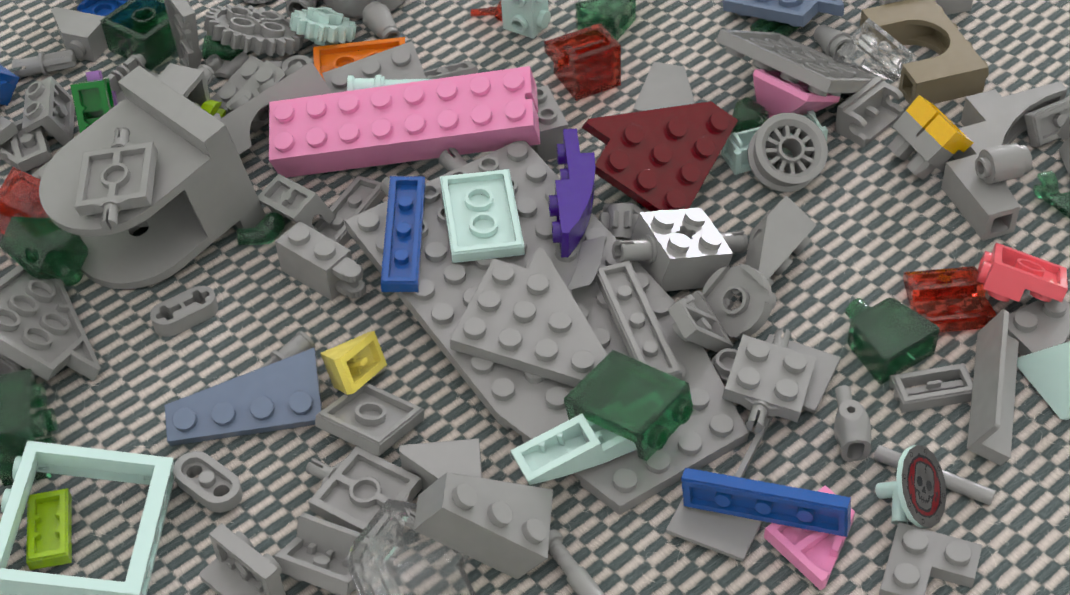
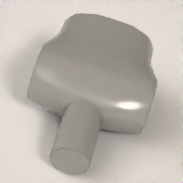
M842 385L835 389L838 410L834 421V436L840 446L843 460L849 462L863 460L871 452L870 419L865 408L858 401L852 399L851 388L847 385Z

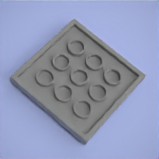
M720 29L716 42L726 46L725 52L739 58H744V55L754 59L752 62L754 66L768 71L774 68L781 72L780 77L792 83H799L800 80L809 85L808 90L824 97L828 93L834 96H840L841 93L852 96L875 78V76L780 33Z

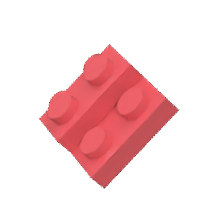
M995 243L992 253L984 252L977 270L979 273L976 281L983 284V289L987 290L991 297L1003 302H1009L1010 299L1020 302L1025 289L1030 290V295L1039 300L1051 302L1054 299L1062 302L1068 290L1067 268L999 243Z

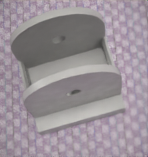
M141 66L136 67L118 81L126 98L74 137L53 156L42 174L39 186L40 202L50 220L62 230L73 234L72 251L80 269L93 282L113 289H136L163 281L185 267L233 225L247 234L267 217L226 125ZM121 126L130 130L128 143L138 144L153 141L158 150L151 206L121 210L118 215L117 228L113 230L111 227V230H106L101 226L103 213L80 216L74 207L83 152L99 150L112 145L115 129L119 127L121 130ZM149 227L143 235L132 236L138 228Z

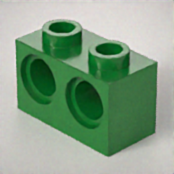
M109 78L70 85L79 131L81 133L114 107Z

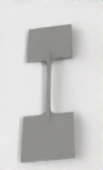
M769 334L766 342L773 343L775 335ZM789 340L787 348L817 357L802 407L803 410L815 413L841 357ZM766 416L763 430L756 433L735 477L743 478L773 416ZM682 498L666 528V533L744 562L763 521L685 507Z

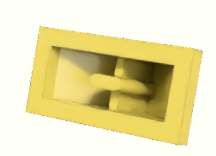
M375 331L367 332L320 353L333 387L347 395L354 394L387 365Z

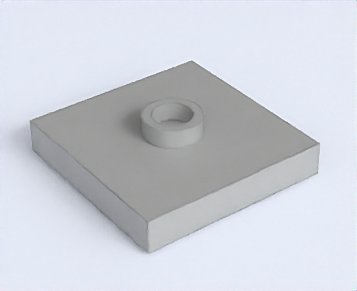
M365 383L354 394L342 395L316 414L315 426L379 457L424 420L425 409L369 383Z

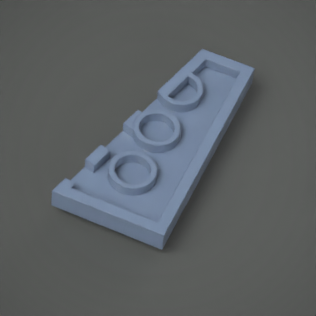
M315 348L164 405L168 444L174 446L315 425L316 414L322 411Z

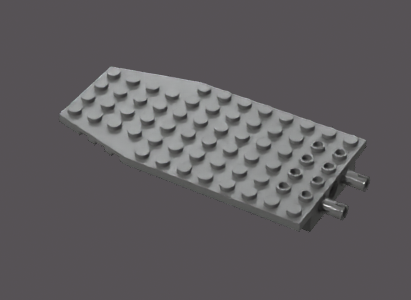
M515 141L470 163H467L455 148H449V152L453 157L447 150L441 153L439 163L448 171V173L442 176L504 169L510 170L525 246V255L494 259L528 268L538 247H542L568 287L577 266L581 242L605 236L603 256L599 267L616 264L617 259L614 260L612 248L617 239L593 213H591L586 231L577 247L569 257L561 258L560 244L553 243L552 222L557 221L556 216L550 217L549 195H555V180H560V178L526 141ZM388 176L380 184L381 191L387 197L390 181ZM440 176L426 182L419 292L395 293L499 424L507 430L512 428L522 436V441L526 443L581 413L588 420L619 403L625 410L657 393L675 420L677 431L606 463L572 474L580 480V485L619 515L681 480L685 468L698 470L747 442L749 431L734 403L722 399L725 386L704 347L691 341L685 342L676 334L672 326L675 321L668 311L676 302L638 261L631 262L632 267L681 368V381L647 390L644 389L595 278L588 286L569 290L608 355L607 366L594 393L450 349V338L492 259L452 263L440 187ZM388 201L345 220L347 232L380 274L382 272Z

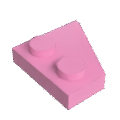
M826 485L818 490V492L835 494ZM851 508V525H852V523H853L854 515H855V511H854L852 508ZM775 523L768 525L764 532V538L820 591L826 587L846 537Z

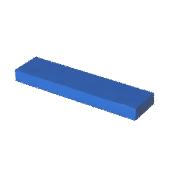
M390 176L381 272V292H419L426 187L425 177Z
M684 469L681 481L685 507L848 537L851 526V497L696 469Z

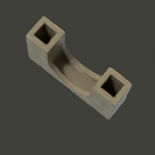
M903 0L862 9L859 36L871 52L903 45H918L929 48L939 54L936 57L902 64L899 90L903 93L909 105L912 104L918 95L935 104L983 92L986 78L989 75L986 61L981 59L973 49L972 44L965 39L958 30L957 25L948 18L943 8L935 0Z

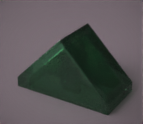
M587 0L576 3L577 30L614 43L636 20V0Z

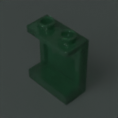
M612 350L564 398L569 420L583 413L586 420L634 442L638 457L644 461H647L657 450L662 449L668 438L681 424H685L689 420L693 412L688 382L615 350Z

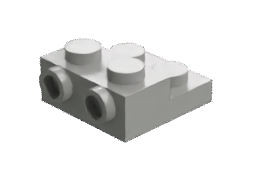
M251 55L211 100L222 102L220 108L226 109V114L232 112L229 106L246 95L248 100H251L260 94L257 90L259 86L272 78L277 83L287 76L283 69L266 60L263 62ZM269 107L260 110L255 115L250 130L256 133L269 120Z

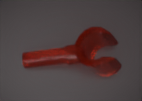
M501 0L495 7L471 9V16L490 15L502 21Z

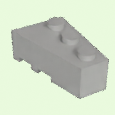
M447 472L418 495L413 530L518 580L548 559L553 489Z

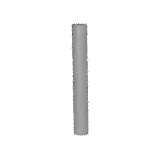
M878 445L873 460L897 469L902 453ZM942 470L946 489L989 506L991 505L996 490Z

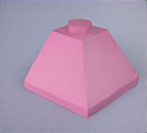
M754 70L753 81L757 106L768 111L767 116L769 118L780 113L805 115L807 111L814 110V112L838 103L841 97L829 93L826 97L814 94L808 90L809 85L800 80L799 83H792L780 77L781 72L778 70Z

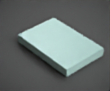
M509 169L440 176V187L452 263L525 255V246Z

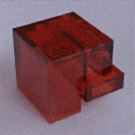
M600 23L544 41L545 53L553 61L554 74L576 101L621 86V45Z

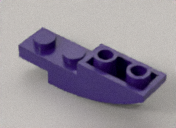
M577 128L563 129V143L557 144L558 165L564 164V169H560V180H555V195H549L550 217L556 216L557 221L552 222L553 243L560 244L561 258L569 257L579 244L588 226L594 202L595 153H580Z

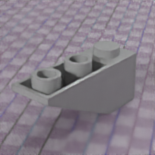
M785 196L751 230L745 265L760 271L772 286L774 281L770 277L773 273L779 276L793 262L789 257L790 254L794 252L798 255L812 241L807 235L817 224L788 196Z

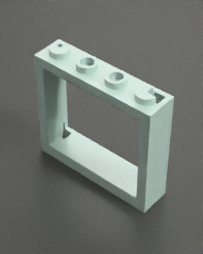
M27 440L23 455L16 456L12 469L14 482L12 488L5 489L1 502V512L3 515L0 521V595H147L174 484L173 458ZM37 472L150 485L125 582L6 569Z

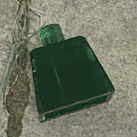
M12 217L0 243V247L31 276L37 279H61L65 285L72 286L77 284L83 277L81 268L88 255L87 246L80 235L62 230L50 218Z
M857 298L846 308L845 314L851 319L848 345L880 385L889 381L890 375L900 374L935 353L940 328L895 298H887L873 307L869 306L861 298Z

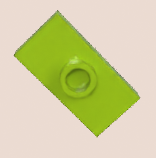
M68 488L29 495L27 501L26 563L30 570L72 563V496Z

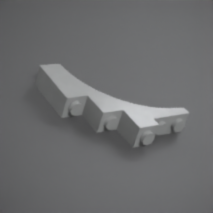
M1061 81L1003 97L996 89L965 98L961 123L964 127L959 129L973 144L964 153L958 150L953 155L955 160L946 162L941 188L982 241L1013 233L1020 205L1008 189L1006 181L987 184L976 173L975 161L981 150L1010 144L1022 132L1026 131L1025 114L1065 99L1067 88Z

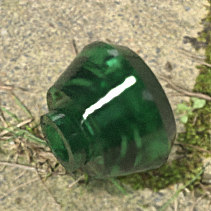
M744 97L738 100L732 116L738 121L731 133L760 127L769 119V114H765V109L762 105L749 97Z

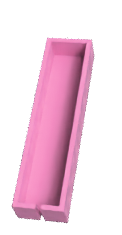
M530 66L272 101L269 102V161L278 174L288 178L439 158L444 150H447L453 156L449 152V148H455L460 155L495 151L515 141H526L530 146L540 145L537 86Z

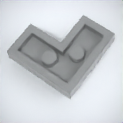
M898 522L879 595H925L929 576L972 588L983 545Z

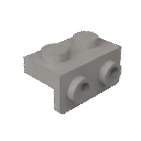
M303 513L298 518L296 537L274 555V559L281 566L282 573L289 575L295 580L305 581L321 587L332 594L350 595L371 574L375 539Z
M222 523L209 533L217 558L206 566L199 575L201 581L218 595H286L280 576L282 568L271 555L266 553L262 556L254 549L251 541L242 532L237 531L233 533Z

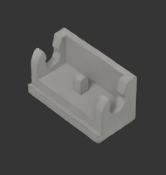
M876 76L860 91L854 93L837 107L835 132L865 147L893 125L904 113V108L899 104L893 103L889 97L891 95L899 100L904 96L898 88L883 81L882 77Z
M280 174L258 195L260 203L267 206L273 213L285 216L296 223L300 221L318 231L317 228L312 225L314 216L319 214L320 218L329 224L336 218L317 193Z

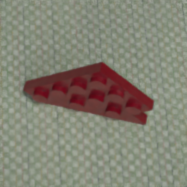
M708 101L590 118L583 124L582 129L605 144L595 161L596 175L649 211L679 210L690 208L738 120L713 102Z

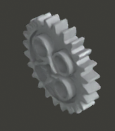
M226 4V7L218 5L216 9L210 8V11L206 12L204 23L206 35L212 36V40L221 41V45L231 46L233 50L243 49L244 53L254 51L257 55H261V53H266L269 56H273V53L284 56V53L292 55L293 51L299 52L304 40V35H297L296 31L290 30V19H287L286 15H279L276 11H265V8L258 10L251 5L248 8H244L240 4H237V6Z

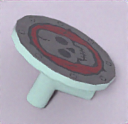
M912 445L905 449L898 461L896 481L876 484L875 492L879 499L892 498L891 523L898 525V522L908 524L909 519L917 527L932 528L940 522L946 504L945 479L936 456L926 446Z

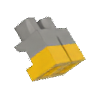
M918 95L892 126L898 134L888 145V148L903 161L916 150L918 153L906 166L914 175L924 180L935 168L944 172L946 162L958 150L964 153L973 142L934 104Z

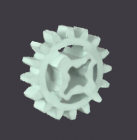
M321 6L320 8L308 7L307 10L302 9V11L294 10L291 13L289 27H291V31H296L297 35H304V39H308L316 45L325 46L328 44H343L345 41L352 42L355 39L357 25H355L356 22L349 21L350 18L343 17V13H338L332 10V8Z

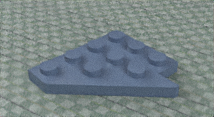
M722 0L723 11L736 13L739 16L762 18L764 21L786 23L793 27H804L818 12L836 16L844 15V3L842 0Z

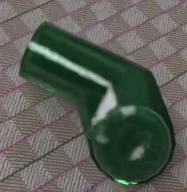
M272 212L267 214L255 228H238V245L272 243L285 227L283 216Z

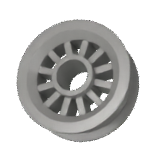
M780 113L767 119L753 135L748 146V162L755 177L768 188L779 192H794L806 187L823 170L828 157V146L821 129L809 118L796 113ZM782 148L790 150L793 158L786 156Z

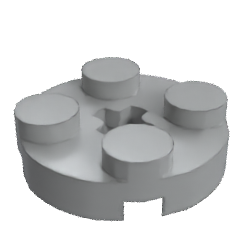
M745 264L733 267L725 266L718 269L708 279L702 291L703 296L727 336L741 340L743 334L751 336L765 324L771 310L776 305V295L772 292L768 279L760 271ZM734 295H742L741 305L732 310L731 308L734 305L731 300Z

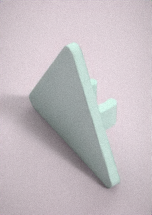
M1070 341L1018 357L1017 367L1057 416L1062 420H1069Z

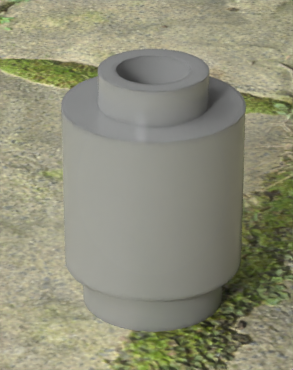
M1017 143L983 149L975 161L976 173L987 184L1021 178L1032 169L1031 152L1027 146L1018 145Z

